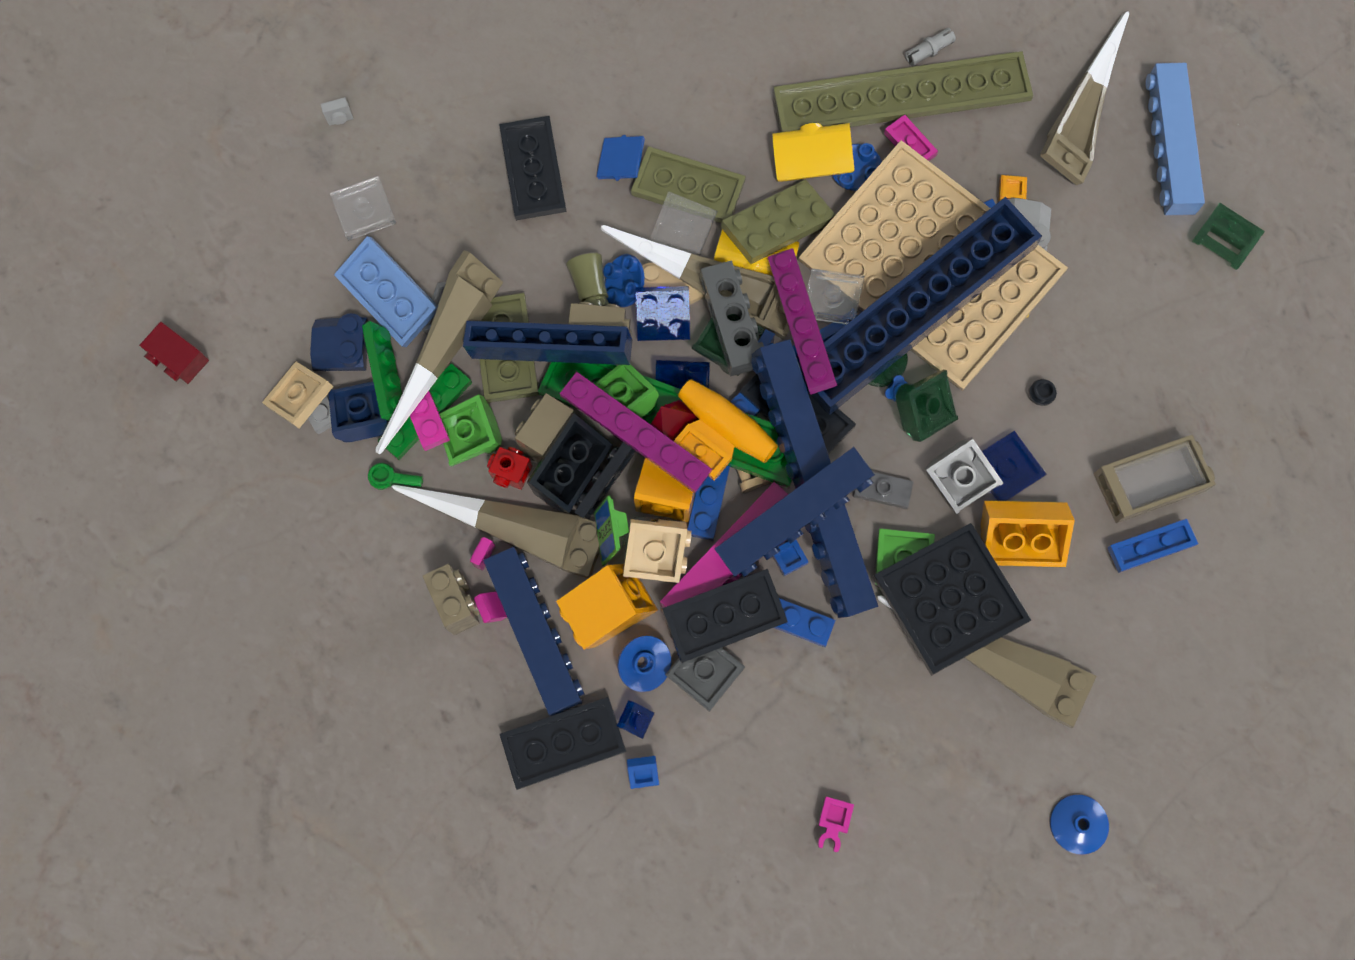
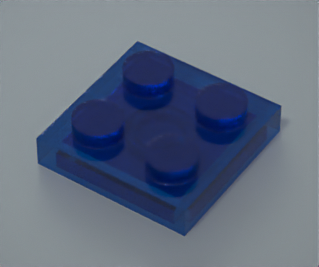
M689 286L635 288L637 341L690 340Z

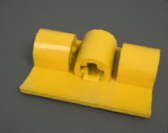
M809 123L801 126L800 130L772 134L778 182L854 172L850 123L831 126Z
M722 229L714 256L715 261L722 263L732 261L733 266L773 276L768 256L750 264ZM796 241L771 255L793 248L795 256H797L799 242Z

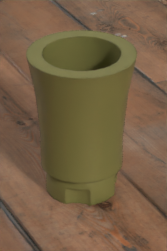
M588 253L570 259L566 266L575 284L579 301L590 302L597 306L609 304L603 274L602 255L599 253Z

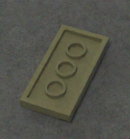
M648 146L638 172V177L633 184L631 195L722 223V220L733 215L746 176Z
M805 179L722 220L721 228L749 263L753 264L827 226L836 214Z
M525 293L494 297L490 302L492 307L481 320L488 322L529 323ZM479 359L484 398L487 403L539 395L535 361Z

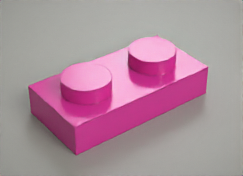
M903 115L885 128V136L895 147L902 140L928 161L933 159L938 153V150L906 115Z
M428 391L410 415L425 451L450 441L430 391Z

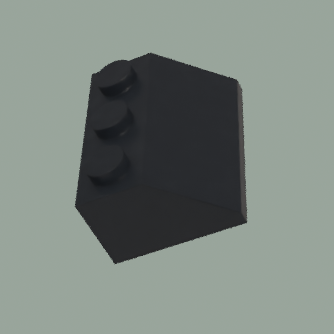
M571 413L527 480V484L533 493L550 507L570 513L613 444L575 413Z

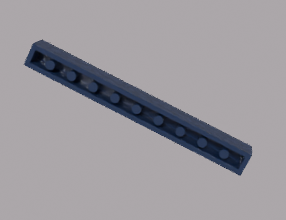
M789 339L760 347L751 354V364L754 372L758 373L761 382V395L764 400H767L770 410L769 420L776 428L778 434V447L784 453L787 461V474L793 480L795 489H797L831 464L791 340ZM844 504L837 510L832 506L824 512L827 516L824 520L814 527L809 523L805 526V529L811 534L814 543L812 550L822 568V581L828 587L831 595V608L838 618H844L879 606L846 506Z

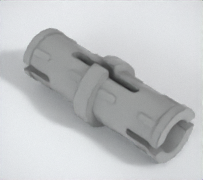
M946 28L933 37H926L921 44L905 52L907 62H910V66H915L929 56H936L939 50L956 41L954 32L950 28Z

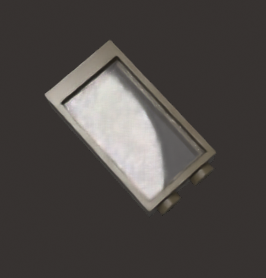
M1193 435L1104 465L1094 473L1115 523L1206 492L1216 485L1214 472L1207 466L1202 456V447L1199 442L1195 441Z

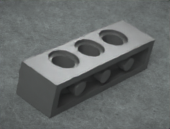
M732 261L701 268L700 282L730 377L753 371L751 354L760 347H764L762 342L758 343L756 337L758 326L755 318H750L748 312L750 302L747 293L742 294L740 288L742 277L739 269H734ZM728 290L732 295L724 297L719 292ZM736 314L740 317V320L730 321L727 316ZM745 339L748 345L739 346L735 343V340Z

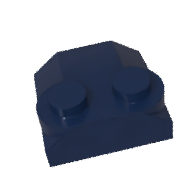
M350 313L341 318L315 320L312 326L310 347L312 370L366 371L367 348L362 325L369 321L367 317H360Z
M373 381L330 390L328 396L331 428L335 439L343 442H354L383 435L389 421L382 419L380 416Z

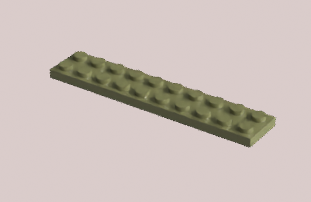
M1023 51L776 86L773 89L781 132L800 130L801 126L809 123H819L822 126L850 123V127L896 121L903 115L910 119L1028 102L1033 98Z

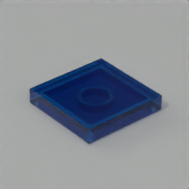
M1015 430L982 451L1004 483L990 491L997 501L1010 500L1047 475Z

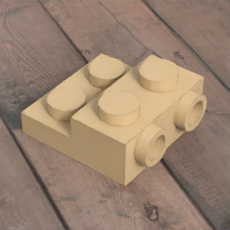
M630 519L623 576L679 583L680 575L685 574L687 568V557H683L685 547H690L691 531L687 530L686 523L658 519V522Z

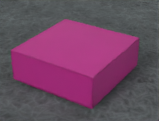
M485 537L481 538L470 559L474 567L482 571L484 570L485 564L483 560L491 557L496 547L494 543Z
M497 592L481 593L474 597L484 623L502 621L507 618Z

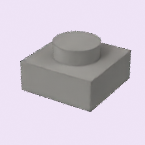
M345 97L321 104L322 112L329 126L334 124L340 125L354 119Z
M327 396L308 418L318 435L331 428L330 407Z

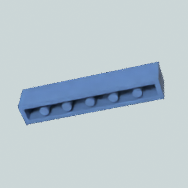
M1157 63L1146 77V89L1150 92L1148 109L1153 117L1151 133L1153 136L1155 135L1154 157L1158 159L1159 166L1157 169V181L1161 182L1162 190L1160 193V204L1164 206V215H1196L1205 204L1187 63Z

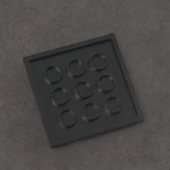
M972 523L873 576L931 676L1031 621L1028 613Z

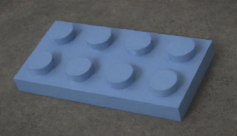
M367 236L334 274L402 347H407L436 314L438 305L372 237Z

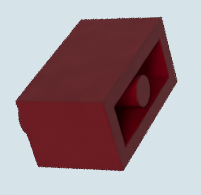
M161 321L139 345L147 352L144 357L156 367L160 363L165 366L166 369L163 372L176 382L182 379L185 383L189 384L209 362L198 349Z

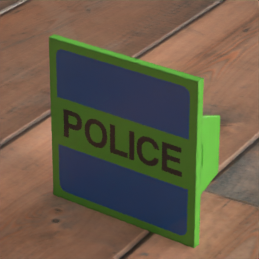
M607 496L594 512L602 566H605L619 551V537L629 533L626 513L614 510L613 499L610 496Z

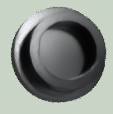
M1037 380L1029 388L1030 399L1040 406L1051 404L1057 395L1056 387L1049 380Z

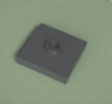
M719 648L683 663L678 659L666 673V677L710 712L745 669V666L723 648Z

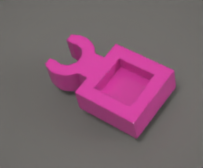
M830 797L824 798L818 826L825 827L826 830L818 838L817 845L819 848H823L824 841L827 838H831L834 841L833 852L839 851L841 841L838 833H848L854 804Z

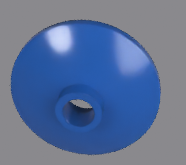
M642 635L630 640L623 647L618 658L619 676L623 683L632 690L639 692L654 690L666 680V673L671 668V654L668 647L663 641L650 635ZM644 657V663L638 666V660Z
M1071 795L1060 800L1053 808L1050 817V828L1054 839L1063 849L1074 854H1089L1098 850L1105 843L1109 833V821L1105 810L1097 801L1084 795ZM1080 819H1084L1087 822L1085 830H1081L1078 826Z

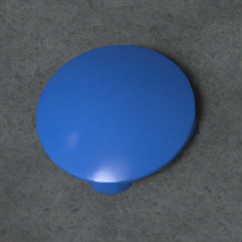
M869 143L852 144L854 172L832 175L841 187L857 191L882 163L874 146Z
M629 254L620 255L612 263H607L604 266L603 274L606 277L605 285L608 293V303L620 307H628L634 304L642 293L645 280L642 264L635 256Z

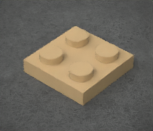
M295 362L262 403L300 429L333 386L316 373Z

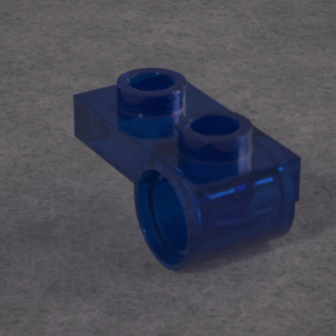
M656 360L655 380L682 389L692 379L709 388L710 362Z

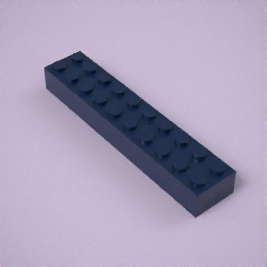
M1004 197L824 342L837 386L814 393L812 396L829 415L832 414L1037 248L1042 235ZM799 362L798 364H799V367H800V370H801V373H802V376H803V379H804L806 388H807V390L809 391L808 386H807V383H806V379H805V376H804V373H803V370H802L801 363Z

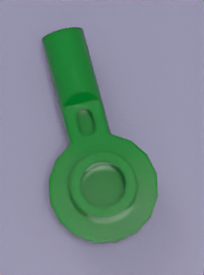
M386 463L375 464L368 472L370 485L378 490H385L391 487L393 483L422 487L423 476L395 473L393 468Z

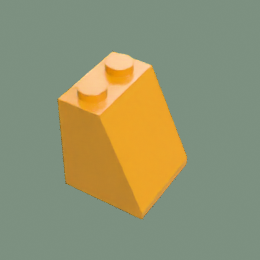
M645 458L634 495L636 512L689 523L696 493Z
M624 564L605 566L556 601L560 608L561 617L569 623L574 632L573 637L584 650L599 646L658 611L639 578L623 576Z

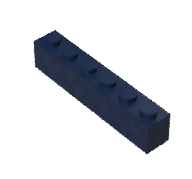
M466 321L463 347L471 359L630 365L633 340L626 326Z
M852 447L717 546L715 551L734 577L740 573L745 577L758 568L755 562L763 556L766 560H769L781 550L778 546L785 540L791 544L804 533L801 529L807 524L811 523L814 527L827 517L824 512L834 506L837 510L850 501L847 495L855 489L861 493L874 483L871 478L875 474L856 448Z
M512 547L483 560L548 714L553 716L582 704L580 696L585 693L579 680L573 681L569 670L573 669V665L568 654L562 655L558 644L562 643L556 627L551 629L547 622L551 615L545 602L540 604L536 594L540 590L535 578H528L525 569L529 568V564L524 553L518 554L515 547Z

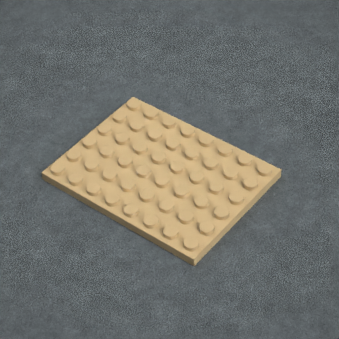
M901 140L800 255L799 261L861 311H864L991 208ZM1038 245L1026 257L914 346L911 351L963 391L1063 276L1068 267Z

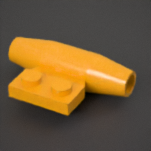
M692 379L680 390L678 397L699 420L688 424L674 442L712 469L709 477L714 481L731 462L734 448L764 463L777 450L778 445L761 426L721 394Z

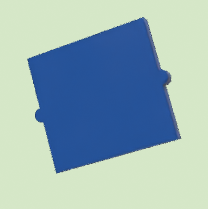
M626 135L604 138L596 177L598 179H615L616 181L622 178H637L645 138L643 136L626 137Z

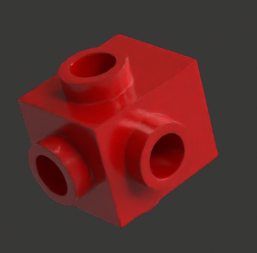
M499 447L497 453L491 455L487 464L488 472L493 478V483L503 488H508L510 485L522 490L533 467L530 459L524 457L523 452L513 447H508V449Z

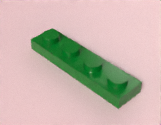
M368 321L362 325L378 407L381 418L390 421L402 396L401 381L398 377L395 363L396 358L393 354L390 340L391 335L385 327Z
M452 363L441 373L429 389L439 414L446 411L472 384L471 379ZM410 416L385 448L398 460L419 440Z

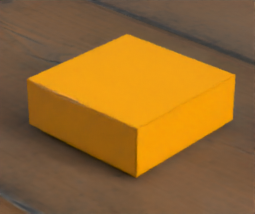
M1001 175L999 179L998 202L1004 197L1007 199L1020 198L1026 200L1027 177Z

